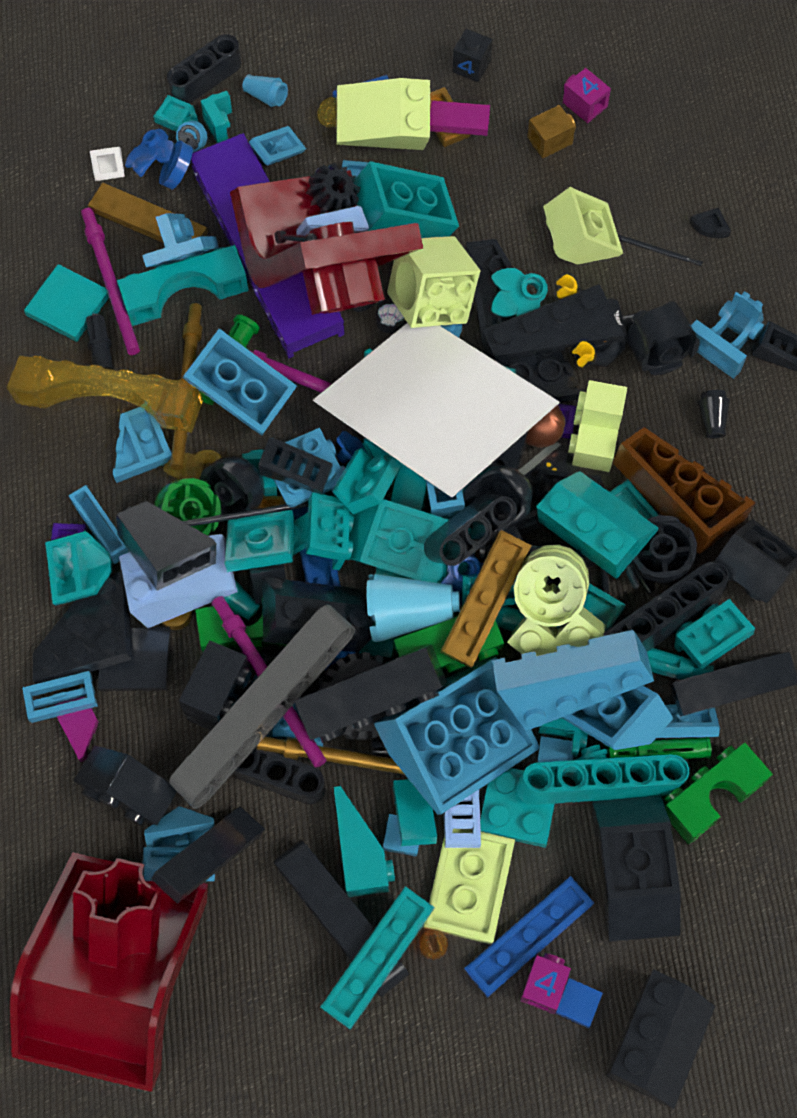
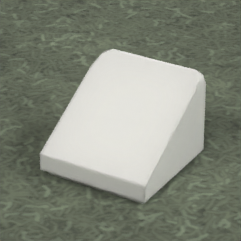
M120 147L90 151L95 181L125 177Z

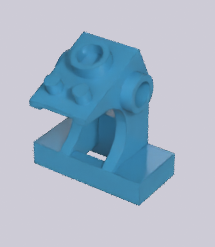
M745 291L742 295L736 292L733 300L725 303L718 314L721 320L713 328H708L697 319L691 325L700 340L697 353L733 379L742 370L747 355L740 351L741 347L750 338L755 340L765 327L762 324L764 320L763 304L758 300L754 301L749 298L750 295ZM727 327L739 335L732 343L720 337Z

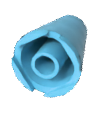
M380 574L368 575L370 580H367L368 616H371L372 622H376V626L370 627L371 637L374 642H382L455 618V612H460L461 610L459 591L453 592L452 585Z

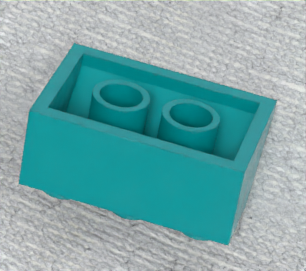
M580 471L557 482L536 507L538 521L576 550H581L584 556L616 579L658 531L657 526Z

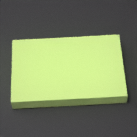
M453 829V833H472V829ZM481 832L480 848H445L444 835L429 901L435 909L425 922L424 929L492 945L515 839Z

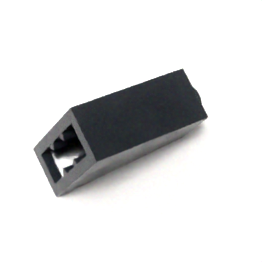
M145 501L136 506H129L116 514L117 535L157 591L216 564L217 543L214 539L153 504Z

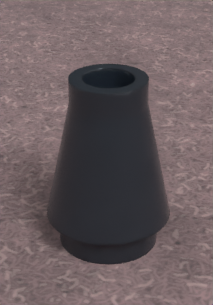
M724 390L702 392L701 400L698 401L706 429V437L710 439L726 436L725 429L730 399L726 397V391Z

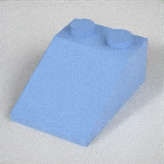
M222 534L209 536L217 543L216 564L158 591L130 552L119 556L130 613L147 628H150L207 605L219 596L226 597L238 592L233 572H227L224 564L226 540Z

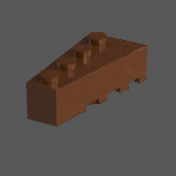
M643 427L620 444L612 463L662 516H673L693 531L697 542L696 552L700 555L745 521L756 502L747 496L742 498L731 490L732 486L722 479L717 481L703 471V466L695 461L693 463L689 462L678 454V449Z

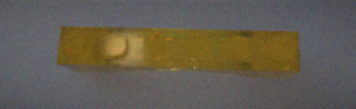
M19 356L7 385L17 404L48 408L59 402L77 397L108 396L129 401L143 408L155 418L162 428L191 433L203 403L199 390L184 379H166L156 374L140 375L124 369L115 371L104 369L98 365L83 366L67 360L58 362L47 360L41 356Z

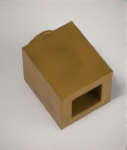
M558 105L529 119L527 137L543 159L573 144L576 124L570 114H566L563 108Z

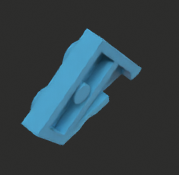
M151 403L120 414V435L116 444V465L113 468V476L116 483L171 462V451Z

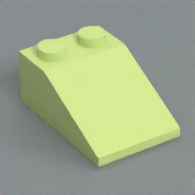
M397 78L337 86L336 145L424 150L430 138V80Z

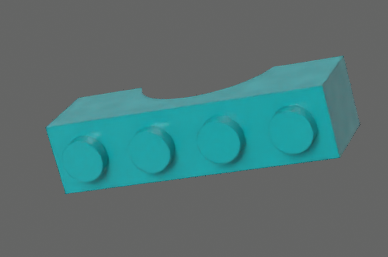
M235 245L220 247L210 253L190 256L180 262L160 265L153 270L140 274H130L123 279L117 280L132 326L161 318L162 309L167 299L175 292L184 288L199 287L212 292L219 300L249 291L246 274Z

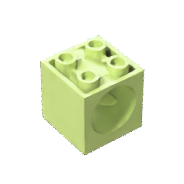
M455 236L422 238L423 249L394 260L387 293L411 328L465 324L468 322L480 269Z

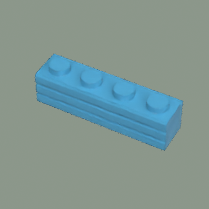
M85 485L70 494L69 498L95 538L110 553L113 564H116L120 561L119 556L129 553V550L117 535V529Z

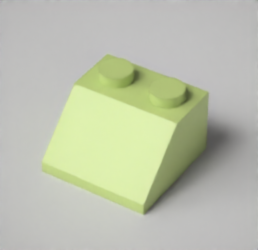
M569 187L543 206L547 218L546 224L554 242L553 249L559 258L574 264H583L618 257L623 254L607 202Z

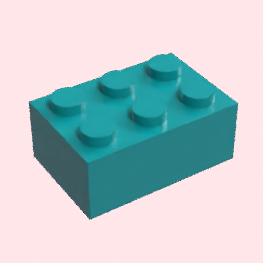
M370 161L353 182V184L361 187L357 194L359 200L356 205L363 210L368 224L367 231L418 223L421 238L449 237L459 227L444 177Z

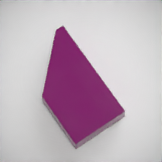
M84 696L55 704L54 706L84 699L86 697ZM92 708L57 716L80 762L86 760L88 747L99 723Z

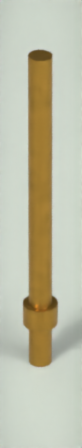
M197 303L190 304L188 323L184 325L183 330L185 348L170 467L174 470L183 469L193 387L182 377L196 360L197 344L202 337V326L200 325L202 306Z
M264 737L257 745L258 750L284 754V758L296 760L298 756L309 758L297 738L287 737L286 740ZM318 746L328 762L404 774L392 758Z

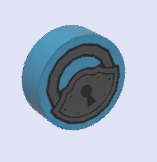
M188 121L178 127L176 139L177 142L181 140L192 146L193 152L205 146L207 132L201 123Z

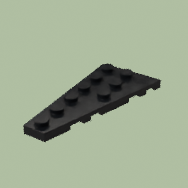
M496 239L466 242V252L480 269L474 302L483 354L494 360L483 330L517 316L501 317L492 313L493 300L501 290L494 284L491 276L499 270L513 267ZM560 351L536 352V355L496 361L503 366L516 369L518 376L559 402L578 400L580 391L586 392L582 384H579L575 378L570 363L565 361Z

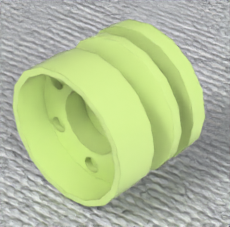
M544 545L532 551L524 560L514 584L515 602L521 613L531 622L545 627L561 626L573 620L583 608L589 586L588 568L582 557L572 549L561 545ZM548 576L552 579L560 578L558 587L555 584L550 586L546 584Z

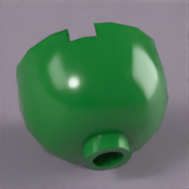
M196 478L177 479L165 485L156 496L154 506L181 521L221 515L218 496L213 494L212 490L208 487L210 486L208 483ZM219 522L191 527L208 536L210 532L215 531Z

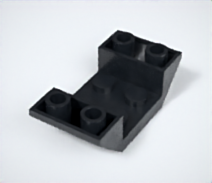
M661 796L592 801L595 837L599 836L607 897L604 911L608 942L680 936V886L671 822Z

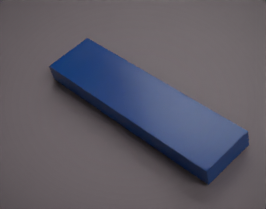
M570 876L466 966L464 971L488 998L594 905L593 900Z

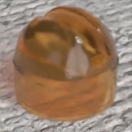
M439 930L426 931L420 938V951L424 957L430 960L442 958L448 948L446 936ZM431 935L435 936L440 950L435 953L428 938Z

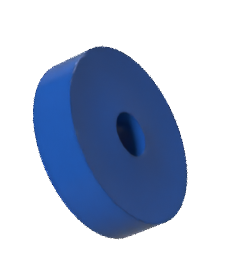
M181 140L174 145L175 150L171 162L164 163L160 173L159 183L171 190L176 188L182 180L192 157L193 147Z

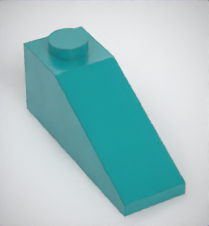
M341 786L334 787L347 896L356 897L389 892L388 882L395 881L393 860H385L384 849Z

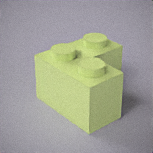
M589 380L587 391H580L574 425H579L578 435H571L568 453L574 454L572 465L610 472L618 430L623 415L627 387Z
M584 607L573 620L561 625L559 629L556 626L545 627L533 623L525 616L512 631L507 643L521 654L535 651L536 656L557 652L556 646L565 644L576 647L585 646L588 644L589 639L602 637L606 625Z

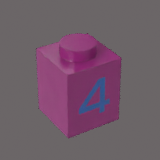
M584 68L577 75H571L565 82L563 103L586 123H589L608 107L611 88L587 68Z
M545 953L544 957L536 955L520 1001L555 1014L571 968L564 966L565 960L549 953Z

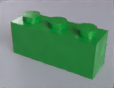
M456 618L394 639L393 647L397 658L432 644L442 670L447 669L448 673H453L467 667L440 653ZM496 620L477 656L480 662L498 656L497 650L502 649L504 645Z

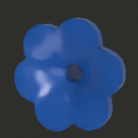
M342 431L336 439L342 448L337 453V458L341 463L345 464L351 459L356 450L362 448L365 451L361 441L357 437L351 436L347 431Z

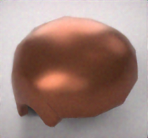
M559 405L555 406L528 430L526 442L528 445L544 448L554 445L562 437L565 417Z

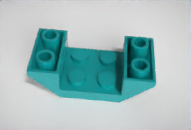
M383 499L380 504L354 514L353 527L349 533V540L353 541V551L350 560L410 579L441 583L448 575L447 565L429 560L424 552V544L430 534L449 520ZM468 528V534H469V535L471 534V532H472V530H473V529H471V528ZM447 542L443 547V555L446 554L448 549ZM462 562L458 567L460 574L465 573L468 569L466 562Z

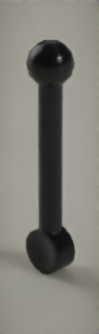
M284 230L276 231L274 236L278 244L285 243L286 241L306 242L317 240V236L313 233H309L306 236L286 234Z

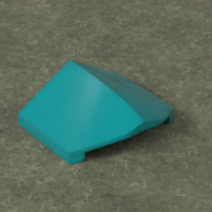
M86 531L45 542L52 602L55 606L96 595L112 573L110 553Z

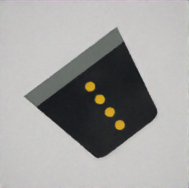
M558 442L547 446L518 470L534 483L538 468L573 473L582 472L578 466L572 465L573 458L565 446ZM547 480L545 490L548 492L551 490L553 480Z

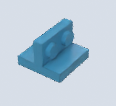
M166 213L156 217L165 248L142 256L146 267H157L219 248L216 236H200L192 239L191 236H194V230L188 218L185 219L184 214Z

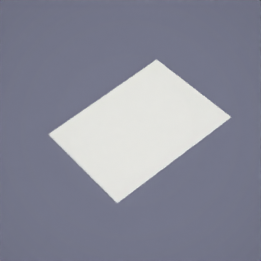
M408 323L313 399L315 403L451 498L560 403L441 326L411 328Z

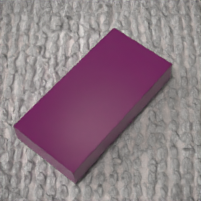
M432 101L430 131L488 136L490 105Z

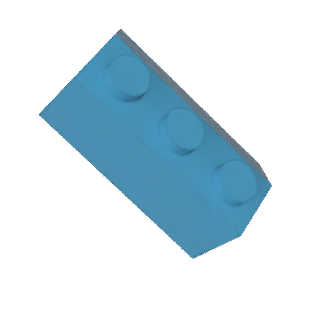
M218 329L182 377L261 436L297 387V385L221 329Z
M644 686L561 717L614 750L651 744L673 719L660 696Z

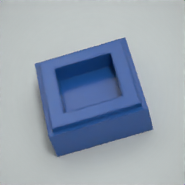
M569 978L555 1014L589 1028L603 993Z

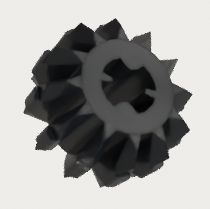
M336 163L330 164L328 167L325 165L320 166L308 181L310 186L306 194L313 197L310 206L318 205L320 207L319 215L354 207L358 203L359 198L357 194L361 188L353 184L356 180V175L349 176L347 174V166L339 170Z

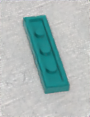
M405 886L320 1008L351 1030L435 907Z

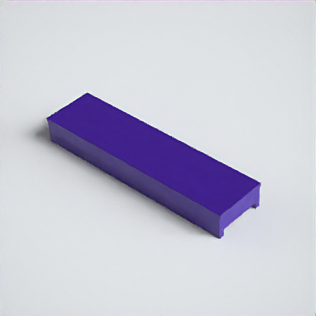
M244 133L192 153L190 161L193 174L230 246H236L246 277L288 359L294 356V352L336 334L338 337L343 336L344 320L339 312L312 315L303 272L268 288L256 286L249 275L230 192L240 186L267 183L269 180Z

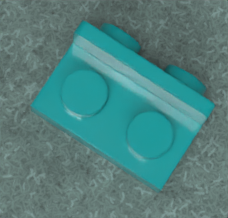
M360 448L354 452L335 485L333 493L352 514L380 504L402 463L390 454L385 456L378 455L371 459Z
M312 492L308 500L306 554L333 559L332 569L340 570L344 561L350 560L353 551V541L349 540V533L353 527L354 515L350 514L348 508L338 497Z
M728 599L721 605L716 603L710 606L703 613V617L694 623L688 621L683 624L676 632L674 648L678 652L684 650L701 670L752 636L755 632V627L734 603Z

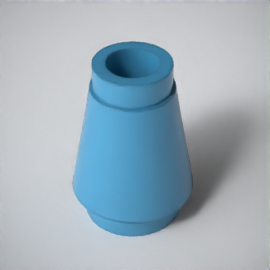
M247 75L243 81L244 92L270 107L281 106L286 100L288 87L280 78Z

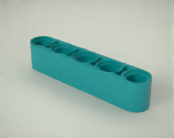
M672 754L539 762L526 767L517 784L516 791L518 797L523 802L532 805L668 796L687 780L689 766L682 757ZM664 771L672 773L676 780L667 778ZM630 773L639 775L643 782L635 781ZM596 775L606 777L609 784L601 783ZM562 777L571 778L576 786L567 785ZM528 779H535L539 781V783L542 785V788L537 789L532 787L529 784Z

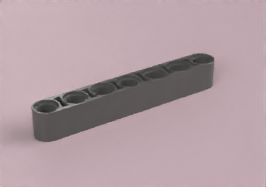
M331 605L323 606L309 619L171 776L169 784L193 809L204 805L294 705V701L301 697L348 644L355 633V627Z

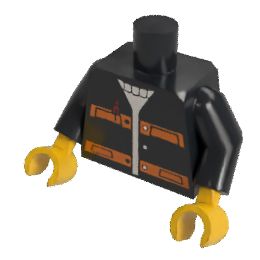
M566 274L556 281V284L562 287L557 291V296L560 299L584 290L577 286L576 280L571 275ZM607 299L623 332L624 341L615 343L612 340L597 342L596 346L582 341L577 346H572V354H575L577 366L583 367L589 364L607 367L625 350L627 332L633 324L631 319L634 314L622 316L619 302L616 299Z

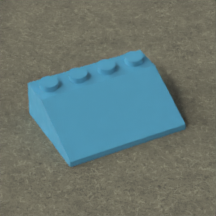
M497 657L489 658L482 662L475 661L473 667L467 666L446 678L447 683L442 688L437 689L439 696L423 703H419L418 698L412 699L405 704L407 709L388 717L386 715L374 722L390 757L437 815L443 814L539 749L532 730L526 731L497 692L492 660H496Z

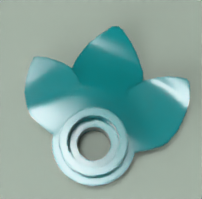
M506 268L495 272L491 279L501 291L493 300L491 311L501 317H510L513 315L520 316L540 308V302L544 300L548 292L545 279L535 273L524 275L516 268ZM528 285L534 286L537 290L536 294H529L526 287Z

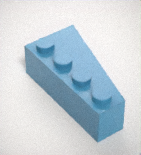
M634 630L589 639L588 644L585 646L576 647L570 646V644L556 646L557 652L536 656L535 651L521 654L522 659L507 663L505 658L492 660L497 692L526 731L654 681L647 651Z

